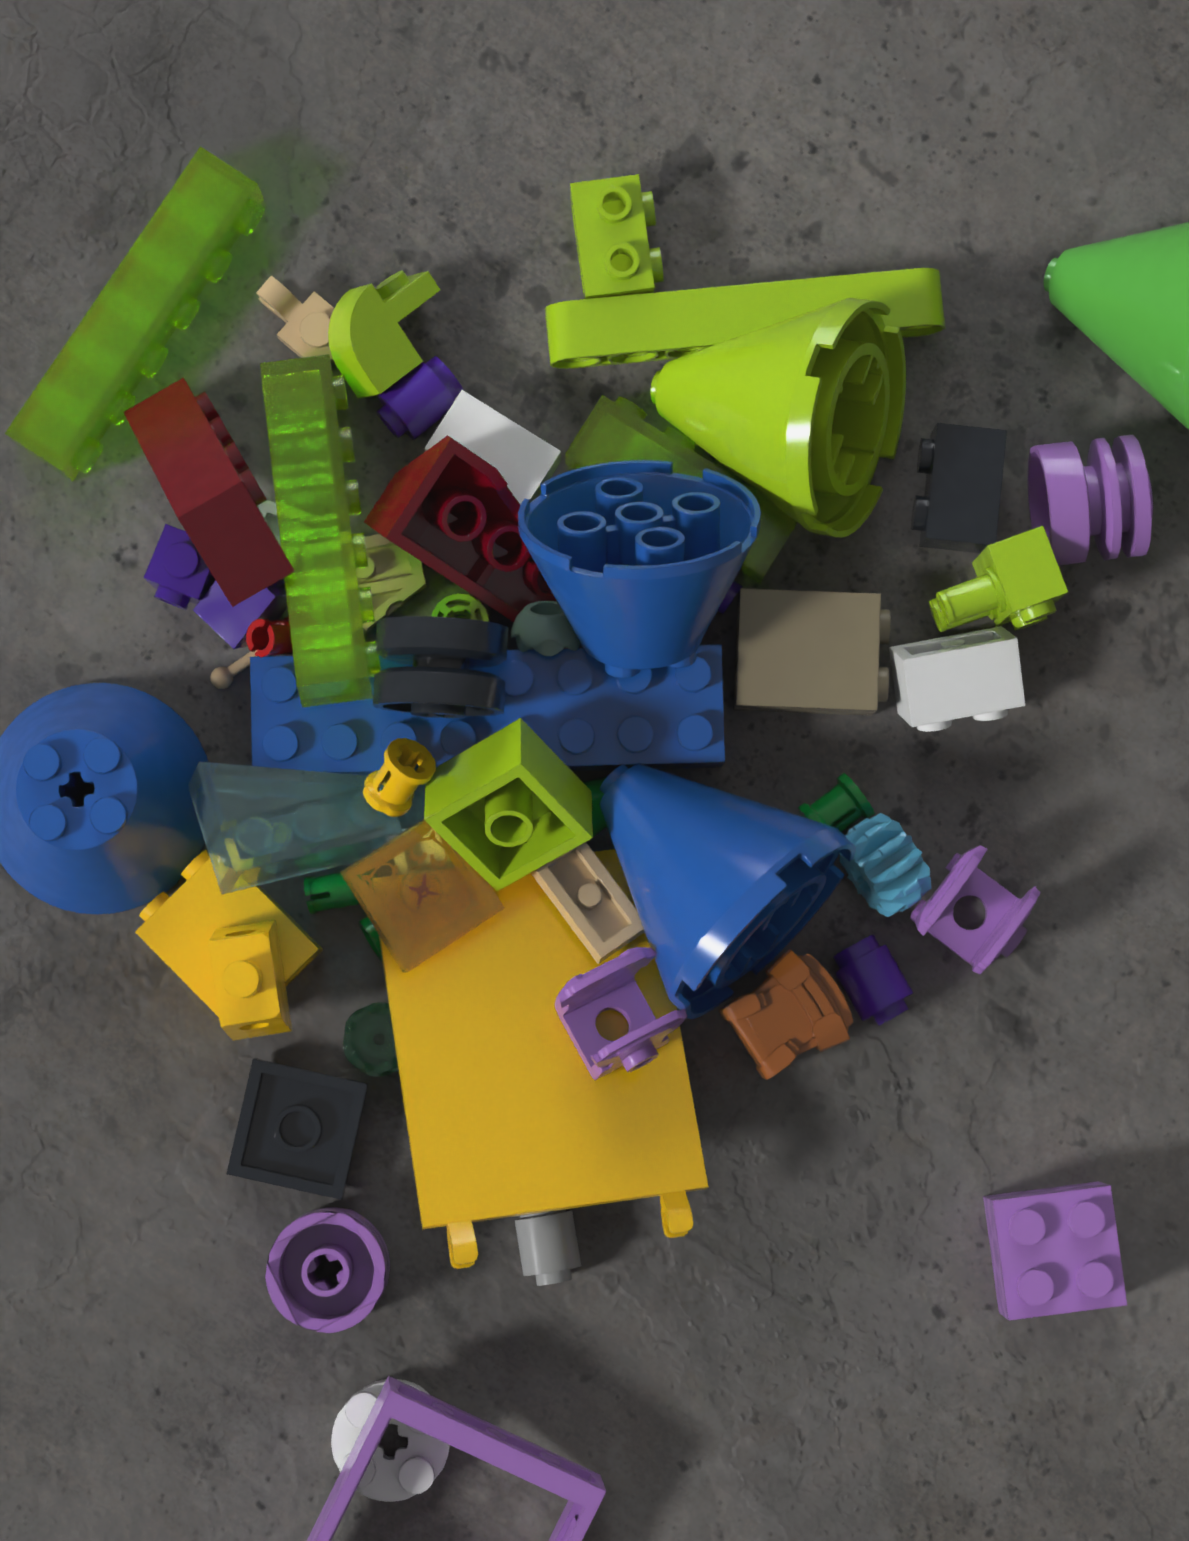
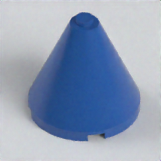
M642 764L634 765L629 769L625 765L617 767L600 786V791L604 795L599 806L650 948L657 954L654 959L667 996L679 1010L685 1008L688 1019L698 1018L710 1012L733 996L734 992L728 985L737 981L750 970L755 975L761 972L808 924L845 876L834 865L839 853L849 862L856 853L855 845L836 827Z

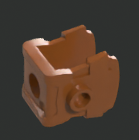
M791 949L779 957L765 971L768 978L751 993L739 996L718 1009L723 1019L729 1021L757 1064V1071L765 1080L781 1072L791 1064L797 1055L815 1047L821 1053L850 1041L848 1027L853 1023V1017L838 985L812 955L805 954L799 956Z

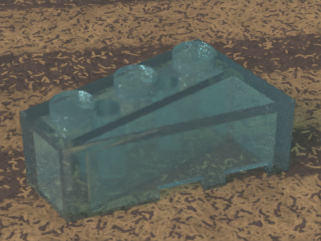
M199 762L188 784L190 796L221 895L365 860L399 838L403 832L398 817H391L373 809L363 795V788L365 787L364 781L368 776ZM382 784L381 787L379 788L380 791H381V790L383 789V787H384L383 784Z

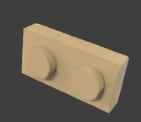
M586 842L531 872L537 883L597 964L645 932L636 908Z

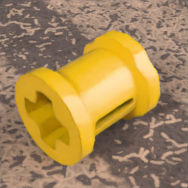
M397 738L390 742L384 752L383 765L379 770L370 773L364 781L363 795L373 809L391 817H399L406 814L412 806V799L417 787L429 782L436 771V762L432 754L425 746L411 739ZM418 764L419 767H418V769L415 771L414 768H415V766ZM383 784L384 787H383V789L380 791L379 788H380L381 785Z

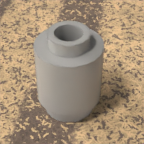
M564 1209L521 1215L520 1219H515L523 1276L535 1275L537 1286L572 1280L570 1269L582 1266L573 1211Z

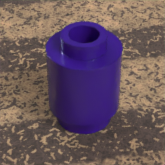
M434 356L426 363L422 362L383 393L377 395L383 406L376 413L396 438L406 433L412 440H415L447 414L455 401L454 399L457 398L463 388L449 368L438 357Z
M874 934L853 944L833 957L839 967L835 974L862 1022L874 1017L876 1023L880 1026L909 1010L904 999L912 995L913 991L887 945L880 946Z

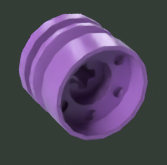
M1134 435L1116 437L1112 448H1110L1105 438L1092 440L1087 456V466H1083L1079 451L1072 441L1034 445L1030 448L1027 485L1031 527L1034 529L1044 526L1058 566L1086 562L1090 546V536H1094L1098 551L1104 560L1118 558L1120 548H1122L1127 558L1147 555L1151 540L1153 496L1144 455L1139 441Z

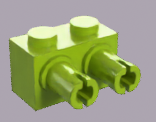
M1044 526L987 545L972 562L977 577L937 592L936 598L929 601V606L940 632L985 616L994 620L996 627L1012 622L1015 631L1048 619V615L1057 611L1055 603L1066 595L1068 590Z

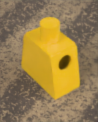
M276 920L216 929L208 941L221 1028L233 1041L291 1032L292 1025Z

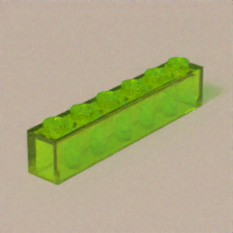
M200 146L5 432L16 445L72 482L79 471L86 474L91 470L103 451L104 445L100 441L111 424L119 426L126 419L123 412L134 406L136 397L132 393L144 376L152 378L163 365L168 354V349L164 346L177 328L181 331L185 330L196 316L200 307V301L197 298L208 281L216 283L221 279L233 257L229 251L240 234L250 235L261 220L265 207L261 205L264 197L258 183Z
M329 354L260 363L280 544L295 572L284 577L296 684L302 708L372 699L371 678L382 669L380 655L376 653V641L366 642L364 623L375 622L371 586L360 587L358 569L367 568L369 565L364 532L353 533L351 515L362 514L358 480L346 479L345 463L355 461L351 426L340 428L338 411L349 409L345 376H333Z

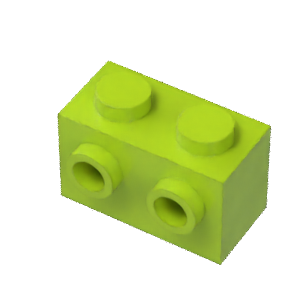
M639 174L570 183V201L584 299L654 293V283L664 282L660 247L649 248L646 227L656 226L652 191L641 192Z

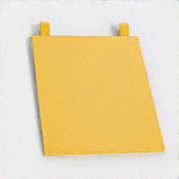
M615 849L594 852L636 908ZM470 867L495 907L494 910L404 969L378 929L422 1229L447 1227L449 1257L453 1268H468L473 1266L477 1260L478 1248L472 1222L660 1196L661 1218L665 1236L677 1238L688 1234V1231L693 1227V1217L686 1192L705 1190L708 1188V1181L680 1026L667 1035L670 1039L669 1042L656 1049L659 1056L650 1063L629 1073L623 1065L611 1073L594 1080L555 1009V1000L558 993L574 976L584 974L618 957L628 949L635 947L650 948L645 932L597 964L531 873L496 891L472 867ZM455 868L396 875V880L387 882L384 881L385 877L371 879L373 894L378 899H384L387 895L383 884L388 885L394 890V894L390 893L391 900L386 903V900L378 901L393 927L395 920L398 919L395 918L396 915L401 914L406 918L405 915L409 914L412 925L410 928L407 927V923L404 920L398 921L395 926L397 933L409 943L424 939L428 935L429 930L425 925L418 926V929L414 928L420 917L424 919L423 921L426 920L432 923L430 935L455 919L449 917L448 914L444 916L443 910L446 906H443V902L456 901L455 905L452 904L449 907V913L452 916L461 915L468 904L471 903L467 888L462 883H456L453 887L454 892L457 893L456 898L446 891V888L450 889V880L463 881ZM425 873V887H427L428 891L441 895H427L421 899L418 908L415 910L418 896L416 892L404 886L414 888L421 886L422 876ZM472 892V899L478 902V906H470L467 912L484 906ZM399 938L406 957L420 944H413L410 951H407L406 943ZM653 958L647 966L640 968L635 974V981L654 1016L658 1019L677 1010V1007L667 996L655 959ZM607 1010L601 1012L596 1017V1029L603 1038L615 1041L628 1033L627 1019L621 1013L615 1010Z

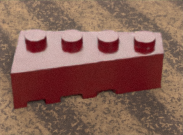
M183 377L123 412L178 520L232 607L295 572L258 505L267 501V498L205 391L194 396Z

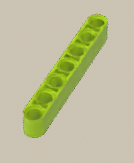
M914 268L558 302L545 308L550 366L558 369H574L676 359L847 298L879 301L887 305L891 310L889 316L881 315L883 322L886 326L899 327L902 338L935 334L946 329L940 272L935 268Z

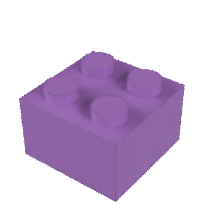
M1097 1181L983 1196L999 1314L1007 1320H1017L1127 1305L1110 1185Z

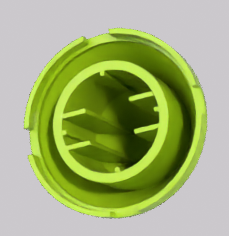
M847 298L668 361L662 370L655 373L650 388L651 400L656 404L657 411L662 418L809 532L831 537H846L854 533L867 520L883 492L881 486L870 485L879 457L894 459L897 451L906 394V360L902 334L899 327L886 326L881 315L889 316L891 310L884 303L860 298Z

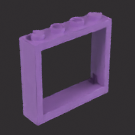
M388 1376L307 1541L332 1540L392 1418L567 1499L568 1502L548 1541H582L602 1502L606 1489L600 1474Z

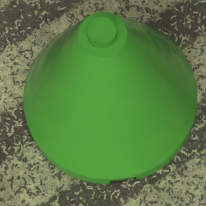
M1189 222L1066 249L1059 258H1053L1048 264L1044 276V289L1049 292L1051 304L1189 430Z

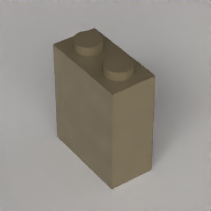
M740 588L737 596L733 710L872 716L877 711L878 702H887L889 687L888 667H879V644L889 643L891 625L890 609H880L881 594Z

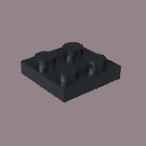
M253 1058L226 1174L342 1200L369 1083Z

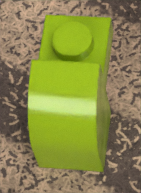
M401 270L385 279L376 288L371 283L350 289L336 304L329 323V347L337 368L358 399L380 395L423 362L398 322L440 291L429 271L407 276Z

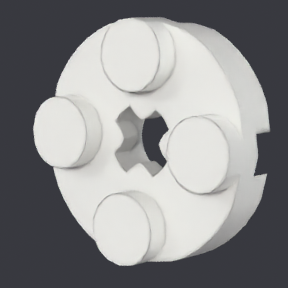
M386 1379L375 1381L353 1394L337 1415L332 1430L331 1447L334 1461L340 1472ZM397 1379L405 1384H408L420 1391L429 1394L421 1386L413 1382ZM392 1418L389 1424L398 1425V1435L408 1437L407 1447L398 1448L395 1456H387L384 1454L383 1446L378 1445L356 1489L368 1498L384 1502L406 1500L428 1490L443 1470L450 1449L449 1444Z

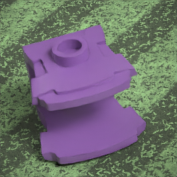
M981 845L968 850L963 855L956 853L946 866V869L950 871L931 898L927 901L921 900L910 915V919L916 924L918 931L923 936L926 932L969 963L972 966V971L977 974H981L1000 954L1007 958L1018 946L1027 932V929L1022 925L1030 915L1041 893L1034 886L1024 897L1019 899L978 869L977 865L988 850ZM964 896H973L979 899L986 910L983 923L973 930H966L960 927L953 917L955 903Z
M635 947L628 949L618 957L584 974L574 976L565 984L556 997V1012L594 1080L611 1073L623 1065L629 1073L656 1059L659 1056L656 1049L669 1042L670 1039L667 1035L677 1029L687 1017L684 1008L680 1011H672L656 1019L635 981V974L640 968L647 966L657 955L652 948ZM615 1010L621 1013L627 1019L628 1033L615 1041L603 1038L597 1032L595 1025L596 1017L603 1011Z

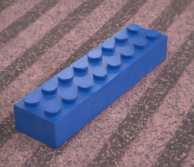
M699 645L696 650L697 659L690 666L682 668L665 666L641 669L637 675L629 678H618L608 675L605 672V664L588 655L584 648H578L576 651L563 649L554 656H544L535 649L524 652L520 650H507V660L497 666L469 668L470 670L498 675L505 681L504 714L495 716H466L465 718L422 717L411 715V713L388 711L373 707L374 674L386 668L412 666L385 660L378 654L250 657L252 775L258 779L368 777L370 773L381 768L384 763L385 750L390 742L397 738L411 739L425 746L432 754L437 767L519 718L544 741L571 771L615 770L621 765H625L629 769L637 764L654 769L722 767L725 763L722 645ZM417 764V765L415 766V768H414L415 771H416V770L418 769V767H419L418 764Z

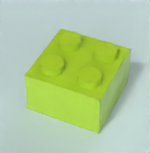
M519 718L436 767V771L430 781L425 783L424 820L496 891H499L593 838L591 790L544 741Z

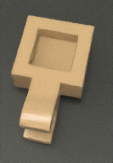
M270 276L256 294L259 296L258 300L286 323L278 332V339L319 374L323 375L334 362L328 341L329 323L334 307L315 291L302 304L283 284L273 276Z

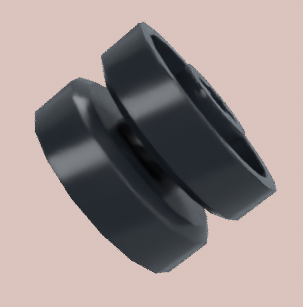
M402 616L377 620L376 653L385 660L412 666L386 668L374 674L373 707L432 718H465L466 716H495L504 714L505 681L498 675L470 670L469 668L497 666L507 660L508 627L487 621L451 617Z

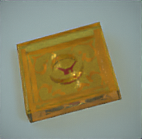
M424 818L340 872L403 973L411 971L505 909L491 885Z

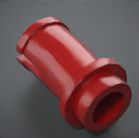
M291 614L284 620L257 619L249 625L246 633L248 649L251 652L257 650L255 653L257 657H268L270 655H311L318 648L321 638L317 624L304 614Z

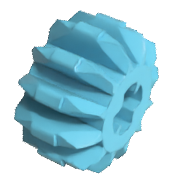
M879 813L870 819H864L848 830V834L845 836L855 845L856 853L850 862L839 853L840 863L848 873L847 878L853 882L858 894H862L871 908L889 917L898 911L903 912L919 902L925 893L932 889L930 868L923 861L922 851L915 846L911 835H907L903 831L899 822Z

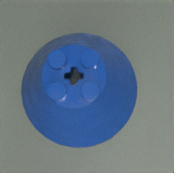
M654 460L600 463L559 474L541 483V495L531 503L530 499L524 498L518 511L520 537L581 645L588 655L605 664V672L608 675L618 678L633 677L641 669L665 666L682 668L695 663L697 659L696 650L754 544L761 525V512L757 499L738 481L706 468L703 470V478L673 473V462Z
M86 683L70 686L46 695L31 704L10 723L1 735L0 863L23 889L36 898L60 909L81 914L102 915L129 911L150 903L161 892L165 891L167 893L183 877L181 875L182 871L203 851L211 831L215 810V785L208 756L195 732L181 716L161 700L146 692L118 684ZM90 784L94 785V794L85 796L83 806L82 797L85 789Z

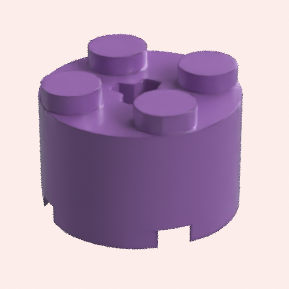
M338 1207L315 1209L303 1214L289 1224L272 1245L265 1275L268 1293L277 1310L292 1323L316 1332L334 1333L343 1331L361 1322L373 1310L383 1295L389 1279V1253L385 1241L377 1228L369 1220L352 1209ZM325 1254L329 1261L337 1259L340 1261L343 1268L336 1275L338 1283L333 1284L328 1276L320 1279L316 1276L314 1270L321 1264L319 1255Z

